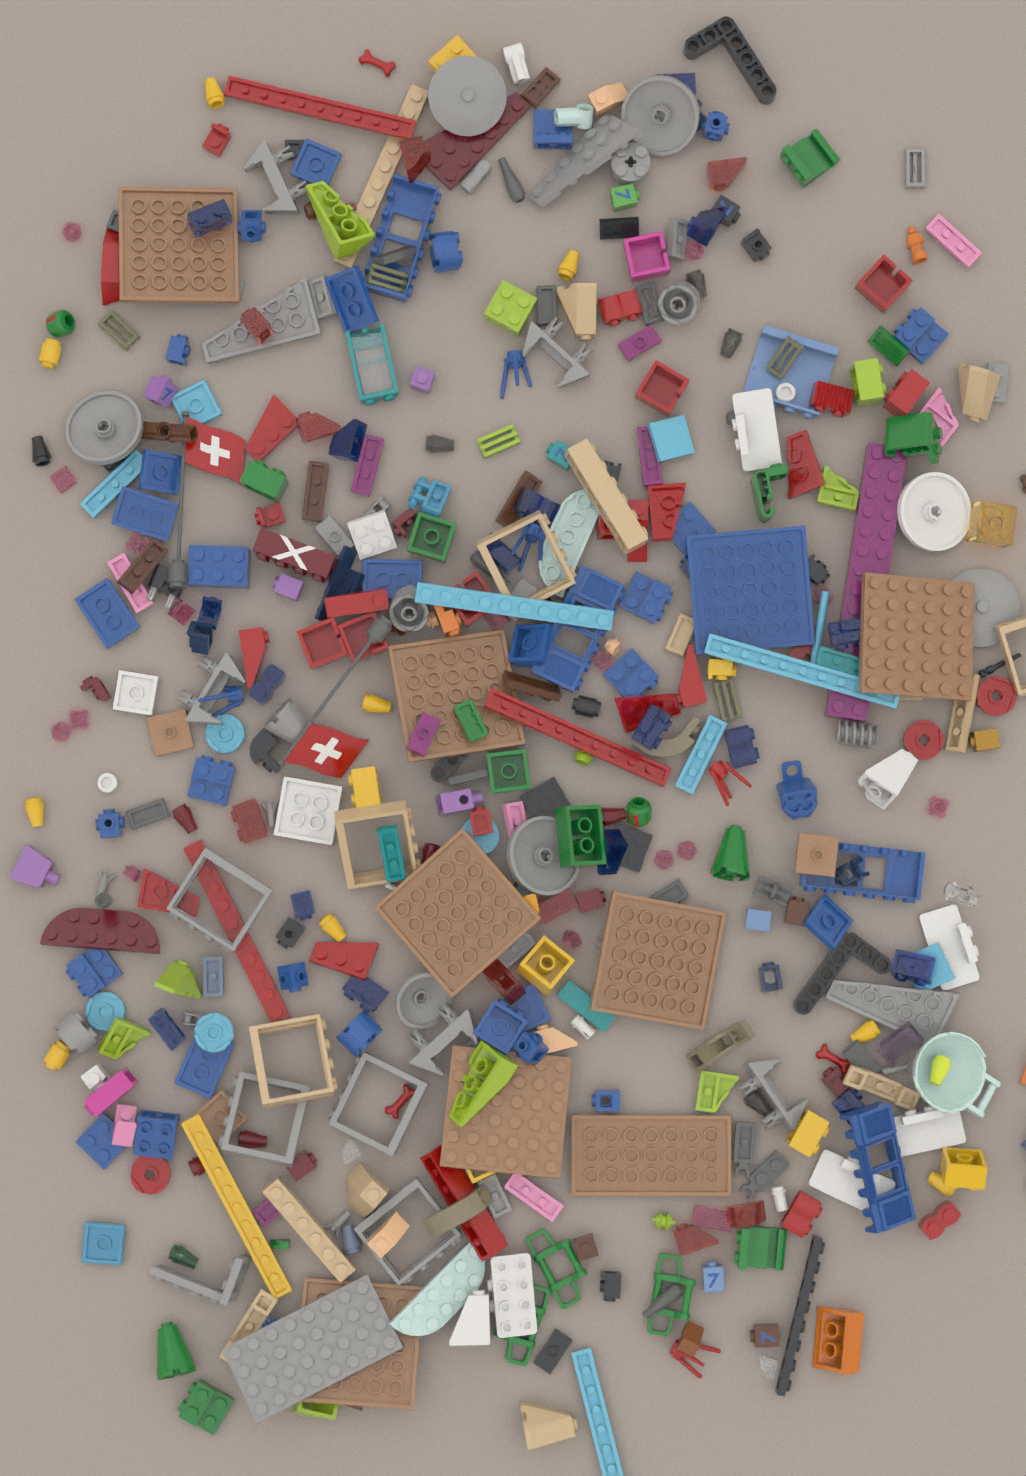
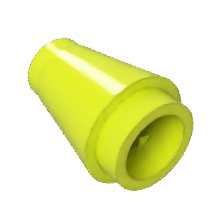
M936 1055L935 1059H932L929 1083L936 1086L941 1085L951 1068V1060L949 1058Z

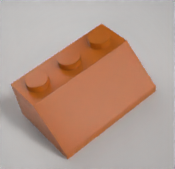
M817 1307L812 1367L840 1374L859 1373L864 1312L845 1308Z

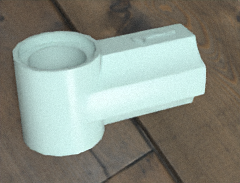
M581 103L576 108H556L554 111V124L556 127L576 126L580 129H589L592 127L594 107L587 103Z

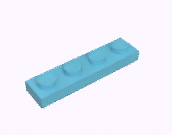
M136 449L80 503L94 519L120 495L122 486L128 487L140 476L142 455Z
M709 715L675 784L676 787L690 794L694 793L728 723Z

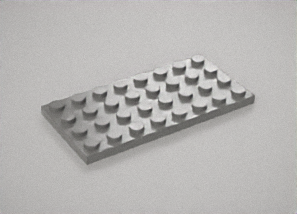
M365 1275L228 1345L222 1351L258 1424L403 1349L394 1328L388 1324L390 1320L368 1275Z

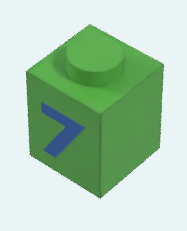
M633 183L610 188V198L614 212L637 207L640 195L638 188L634 189Z

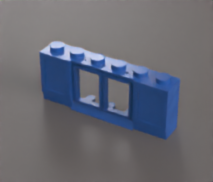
M393 174L392 187L388 191V200L382 211V219L376 231L374 245H372L370 250L369 262L365 267L363 279L368 292L406 303L407 297L411 298L413 292L412 280L417 278L419 272L417 263L418 260L422 261L425 249H422L424 242H428L430 234L428 227L435 220L436 212L433 211L435 205H439L442 196L439 193L438 186ZM394 214L423 222L418 241L388 233ZM386 239L415 247L416 250L410 267L393 262L380 265L409 274L404 294L366 283L370 265L374 263L373 258L382 254ZM374 269V272L402 280L401 277ZM372 276L373 280L400 288V284Z
M581 565L574 579L576 583L571 585L563 603L574 604L577 601L588 607L613 610L614 617L617 611L614 606L617 600L622 601L626 592L622 590L624 584ZM554 622L546 664H534L530 673L574 693L575 689L579 691L583 680L580 679L583 671L588 672L592 664L589 659L592 654L596 655L601 645L597 642L600 636H605L607 630L597 629L594 633L581 626ZM563 626L592 639L583 658L555 645Z
M838 843L837 861L838 853L859 855V858H863V861L858 864L861 873H864L866 856L887 858L884 890L864 888L863 879L856 882V887H844L843 885L835 884L836 870L835 877L800 873L799 886H804L805 891L816 892V888L824 889L823 893L835 894L836 890L844 891L843 895L847 896L863 893L864 898L875 899V895H881L883 900L895 901V897L903 898L902 902L914 903L915 900H920L925 852Z
M877 1101L839 1115L842 1120H850L852 1130L846 1131L845 1137L854 1140L856 1149L849 1151V1155L852 1159H858L860 1168L854 1170L853 1173L856 1178L863 1179L865 1188L858 1190V1195L862 1198H867L869 1207L863 1209L862 1213L865 1217L872 1218L873 1225L865 1227V1232L878 1234L915 1220V1210L906 1180L905 1167L901 1158V1149L897 1140V1130L891 1103ZM885 1142L889 1161L871 1168L867 1148ZM891 1168L893 1181L896 1184L895 1188L877 1195L873 1175Z

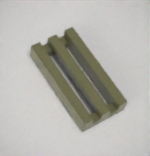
M372 263L366 283L404 294L409 274ZM374 269L401 277L402 280L374 272ZM372 276L400 284V288L373 280Z
M112 310L97 323L126 351L140 338ZM111 316L133 335L131 339L109 319ZM107 322L128 342L125 344L104 323Z
M789 335L766 367L768 371L781 380L805 347L802 344H798L796 340L791 339L792 337ZM789 342L791 344L790 348L785 353L775 369L772 368L773 364L775 363V361L777 360V358ZM796 347L798 350L793 355V357L791 358L785 369L782 371V373H779V369L784 364L792 350Z
M733 679L713 683L721 720L728 721L741 718ZM727 684L730 686L736 715H733L726 687ZM718 686H722L729 714L727 717H725Z

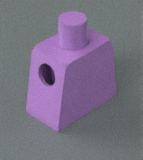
M470 789L435 796L439 816L471 810L474 808V804L483 803L482 792L471 793ZM462 797L464 799V804L460 803L459 798Z
M25 844L9 879L43 888L46 881L56 886L61 875L52 871L55 862L34 847Z

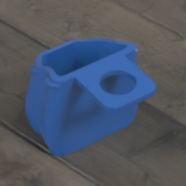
M799 760L784 762L781 765L783 781L779 782L776 786L781 801V809L793 820L802 817L808 818L812 815L818 804L817 788L811 779L803 778L802 766ZM789 766H796L798 772L794 776H789L786 773Z

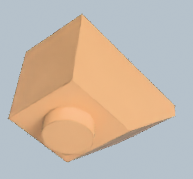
M622 82L605 85L588 94L587 102L594 107L593 113L598 118L606 112L608 113L623 105L628 93Z
M548 1024L537 1026V1030L533 1031L542 1036L543 1042L549 1048L547 1053L578 1046L575 1039L553 1026L548 1027Z
M394 1212L367 1238V1244L382 1258L399 1241L410 1225L397 1212Z

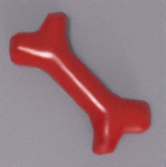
M366 49L364 55L359 57L361 65L368 63L384 71L386 77H389L391 70L396 68L395 62L387 63L373 57L369 49Z
M827 1044L822 1045L821 1050L815 1054L817 1059H827L841 1068L842 1074L847 1073L848 1067L852 1065L848 1059H842L828 1050Z
M408 1084L403 1085L404 1092L392 1106L385 1107V1113L391 1114L394 1119H399L398 1113L400 1108L408 1099L413 1097L416 1089H411Z

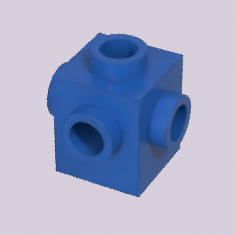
M719 111L709 112L706 121L701 125V129L704 130L703 137L710 141L722 142L723 134H728L730 123H726L728 116H724V113Z
M242 210L241 220L238 221V233H241L242 241H261L262 234H266V222H262V210Z
M115 809L103 810V814H98L95 824L96 830L100 831V838L123 837L122 828H125L124 816H121V813L115 812ZM111 820V821H112V825L109 827V824H108V823H109V821Z
M305 962L277 967L281 990L289 989L290 993L302 991V986L309 985Z
M537 1032L521 1033L513 1045L518 1057L526 1063L538 1064L549 1051V1048L543 1042L542 1036Z

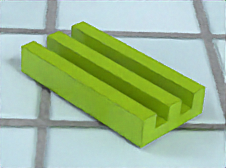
M513 424L477 439L484 458L521 443ZM510 430L512 432L508 435H505L501 438H498L492 442L483 445V442L489 439H492ZM512 437L515 439L488 452L485 450Z

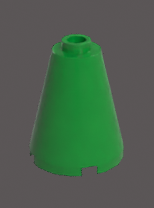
M730 825V828L725 829L710 869V875L713 874V877L727 881H733V878H740L739 881L749 880L750 871L746 834L741 826Z
M173 1322L161 1324V1328L157 1331L156 1376L158 1380L195 1372L196 1365L178 1325H173Z

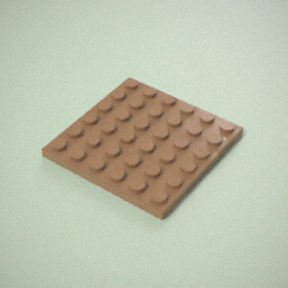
M118 186L120 302L239 304L237 189Z
M868 572L862 573L858 693L972 701L975 583Z
M504 629L388 646V656L408 763L517 747L526 744L522 724L483 707L491 688L517 699L516 690L508 689L502 679L504 670L512 672L511 664L508 661L509 653ZM469 699H472L488 732V736L473 743H469L453 710L454 706ZM422 712L441 720L424 757L406 749Z
M464 828L458 831L374 907L451 998L456 996L542 919Z
M611 891L589 1010L705 1030L726 912Z
M453 1045L440 1167L560 1179L572 1058L545 1055L538 1064L526 1063L519 1058L517 1052L509 1051L506 1056L518 1065L508 1083L463 1127H459L449 1115L457 1094L462 1091L464 1085L462 1079L464 1075L468 1074L471 1066L469 1060L476 1048Z
M304 1278L301 1308L353 1281H342L340 1283L338 1280ZM372 1283L390 1321L423 1288V1286ZM395 1330L403 1349L300 1402L414 1410L420 1336H411Z

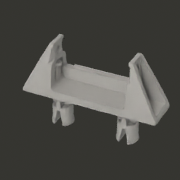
M264 139L244 166V170L249 172L261 166L265 169L271 185L279 198L271 205L262 208L265 213L299 215L300 212L296 206L295 198L307 193L304 187L308 184L304 180L290 188L287 186L279 169V163L295 157L293 152H290L292 150L290 145L274 153Z
M555 316L545 329H540L531 321L522 354L524 357L536 348L539 343L550 356L568 370L556 385L558 388L591 376L582 367V363L594 351L593 349L589 348L584 352L588 346L584 342L579 350L570 356L553 341V336L565 325L562 321L555 326L559 320Z
M227 652L218 664L205 655L201 657L208 665L198 662V667L208 671L212 676L198 698L185 689L181 692L188 699L180 696L177 697L178 701L191 707V711L185 719L190 724L223 725L224 722L212 716L211 712L209 713L217 699L198 702V699L221 694L230 676L231 679H236L247 685V681L232 656Z
M446 1002L442 1005L444 1010L441 1008L437 1009L436 1011L448 1023V1027L432 1042H427L418 1030L415 1029L413 1033L416 1038L412 1034L407 1038L419 1049V1053L409 1063L443 1075L445 1071L439 1066L434 1057L455 1039L461 1031L470 1037L475 1044H478L480 1042L479 1038L473 1035L476 1024L471 1007L460 1016H457Z
M781 1059L743 1064L751 1078L737 1087L738 1090L748 1087L741 1094L744 1098L759 1088L773 1108V1112L760 1120L761 1124L770 1120L764 1127L766 1131L780 1121L787 1131L795 1130L809 1100L808 1098H803L789 1109L787 1108L786 1103L768 1076L766 1077L765 1075L774 1066L782 1062Z

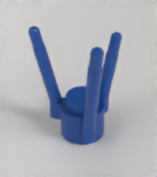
M520 350L508 351L507 358L504 359L501 399L504 398L509 366L510 369H514L516 386L520 385L518 369L522 365L528 386L532 387L531 378L526 366V358L522 357V351Z
M529 523L527 526H524L521 536L511 551L513 556L524 537H526L527 543L518 572L522 571L531 543H536L539 540V560L541 561L543 558V538L545 533L542 532V527L537 524Z
M227 686L223 690L226 693L199 698L198 702L226 697L228 703L233 702L212 714V716L216 717L234 707L240 706V702L244 701L241 686Z

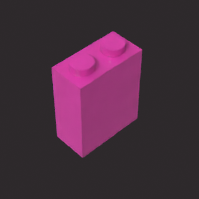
M126 1067L85 1099L84 1103L86 1105L84 1107L90 1115L94 1114L97 1117L139 1082Z

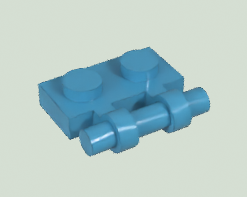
M420 477L414 484V492L408 498V507L415 509L416 505H422L421 512L439 518L452 486L434 479L432 484H428L425 477ZM425 492L427 495L423 496L421 493Z

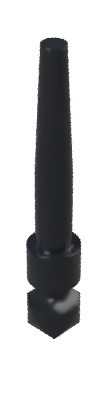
M1018 653L1012 656V660L1019 658L1021 654ZM1003 660L993 666L990 665L985 670H980L978 675H980V678H983L986 674L995 672L996 669L1006 665L1005 661Z

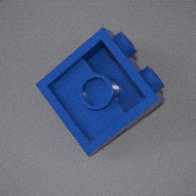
M920 307L918 310L914 308L907 316L909 321L905 325L901 323L895 329L894 333L896 335L894 337L911 350L909 352L911 356L923 364L949 334L934 322L935 319Z
M636 572L619 608L655 624L656 620L660 622L665 612L661 610L664 603L669 604L673 593L670 592L672 587Z
M550 624L516 625L508 661L516 667H533L534 664H546L553 626Z
M633 648L603 674L622 697L644 696L642 692L646 688L651 690L658 683L656 679L659 677Z
M202 755L201 758H196L187 796L226 806L236 768L232 767L233 763L224 760L216 763L213 762L212 757Z
M89 949L66 965L68 968L66 973L72 981L76 979L79 983L77 987L79 992L83 996L87 995L89 998L123 975V972L107 950Z
M494 999L474 1030L473 1035L507 1055L528 1020L525 1019L526 1015L522 1012L510 1010L508 1008L509 1005L503 1000L499 999L496 1001Z

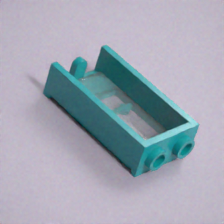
M384 323L380 324V328L369 330V328H363L361 332L353 334L346 331L345 334L361 404L365 403L367 406L376 404L377 400H395L396 396H399Z

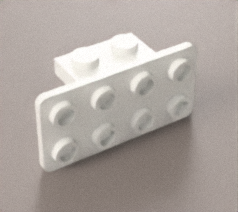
M764 388L733 394L735 419H732L733 431L738 433L735 445L736 451L740 450L743 470L753 471L770 468V465L776 463L782 464L771 389Z
M953 904L921 914L919 920L927 945L930 946L939 942L956 977L954 980L940 985L941 989L949 990L979 980L980 976L975 964L978 961L977 956H979L977 946L972 944L970 938L973 937L971 927L962 922L958 907Z
M927 1106L924 1107L923 1111L916 1112V1109L904 1112V1115L894 1117L901 1157L966 1142L960 1111L956 1113L942 1112Z
M827 1149L823 1150L809 1179V1185L860 1210L869 1207L867 1198H862L858 1195V1190L865 1188L863 1179L856 1178L853 1173L854 1170L860 1168L859 1160L852 1159L850 1156L846 1159ZM878 1173L873 1175L877 1195L895 1188L896 1184L893 1180Z
M528 1253L493 1256L490 1259L492 1274H490V1280H487V1290L491 1292L492 1300H489L490 1312H493V1315L496 1317L498 1337L505 1338L536 1334L537 1322L530 1255Z

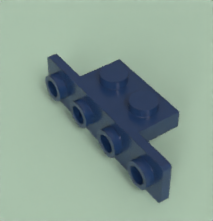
M345 545L343 546L328 586L324 591V596L317 608L315 619L320 621L329 619L326 615L324 598L359 592L365 575L351 569L357 554L356 550Z

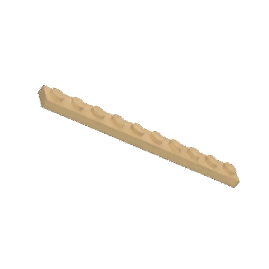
M411 84L398 116L413 119L417 122L428 99V91ZM388 136L358 203L355 213L359 217L363 216L370 227L409 142L408 140ZM360 250L354 255L337 260L334 257L333 261L346 268H352Z

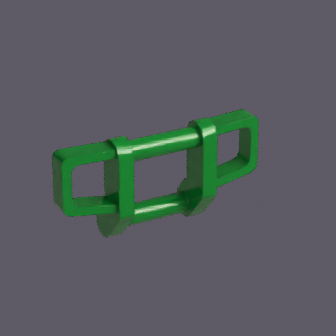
M544 1228L527 1236L525 1240L533 1254L532 1258L541 1268L550 1285L548 1288L550 1292L554 1293L560 1307L565 1309L580 1301L581 1294L576 1280L586 1276L588 1272L585 1268L583 1269L571 1247L572 1242L570 1238L555 1243ZM540 1234H544L552 1245L536 1253L530 1240ZM564 1249L576 1272L556 1282L544 1258ZM572 1282L577 1296L567 1303H563L556 1290Z
M659 1254L657 1269L653 1276L655 1282L651 1304L661 1294L663 1280L685 1285L681 1311L664 1308L655 1313L670 1316L665 1331L652 1329L653 1315L649 1317L647 1332L650 1334L668 1336L674 1318L690 1320L689 1308L696 1280L681 1276L682 1258L679 1255ZM663 1258L676 1259L678 1261L677 1275L660 1272Z
M533 1284V1289L544 1292L541 1307L535 1305L538 1331L542 1316H545L550 1290L547 1287ZM495 1328L493 1335L498 1337L497 1329ZM536 1334L528 1335L527 1338L520 1336L501 1338L508 1341L504 1358L508 1362L526 1366L536 1344ZM513 1343L527 1347L522 1360L510 1357Z

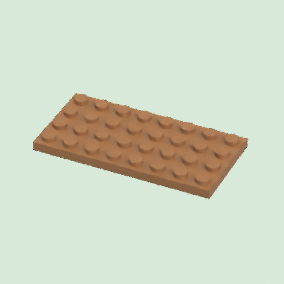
M571 1115V1196H731V1115Z

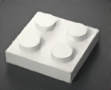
M385 510L347 522L360 560L397 548Z
M119 670L113 710L153 716L159 677Z

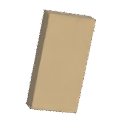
M680 613L664 650L683 657L694 632L693 618Z

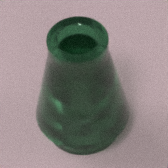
M174 1244L168 1255V1259L172 1263L192 1269L195 1268L199 1260L181 1244Z

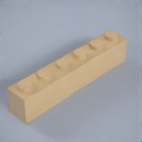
M585 439L568 448L564 457L624 555L645 545L649 539L645 527H641L636 512L630 509L626 496L618 490L615 478L613 476L610 477L607 472V466L602 459H599L594 444Z
M279 1175L263 1187L262 1192L340 1283L356 1270L355 1263L346 1255L343 1249Z

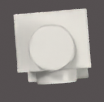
M100 1063L81 1076L88 1088H93L95 1091L111 1079Z

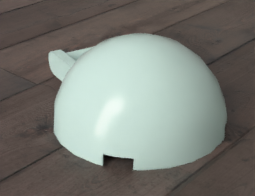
M947 1032L930 1038L921 1046L913 1062L912 1075L917 1092L928 1105L942 1112L956 1113L966 1109L973 1115L983 1119L985 1116L984 1111L996 1088H999L1001 1083L985 1073L987 1067L984 1057L986 1055L979 1044L961 1033ZM936 1055H942L951 1060V1068L940 1086L929 1083L932 1059H935ZM985 1081L989 1086L976 1108L972 1103L981 1093Z

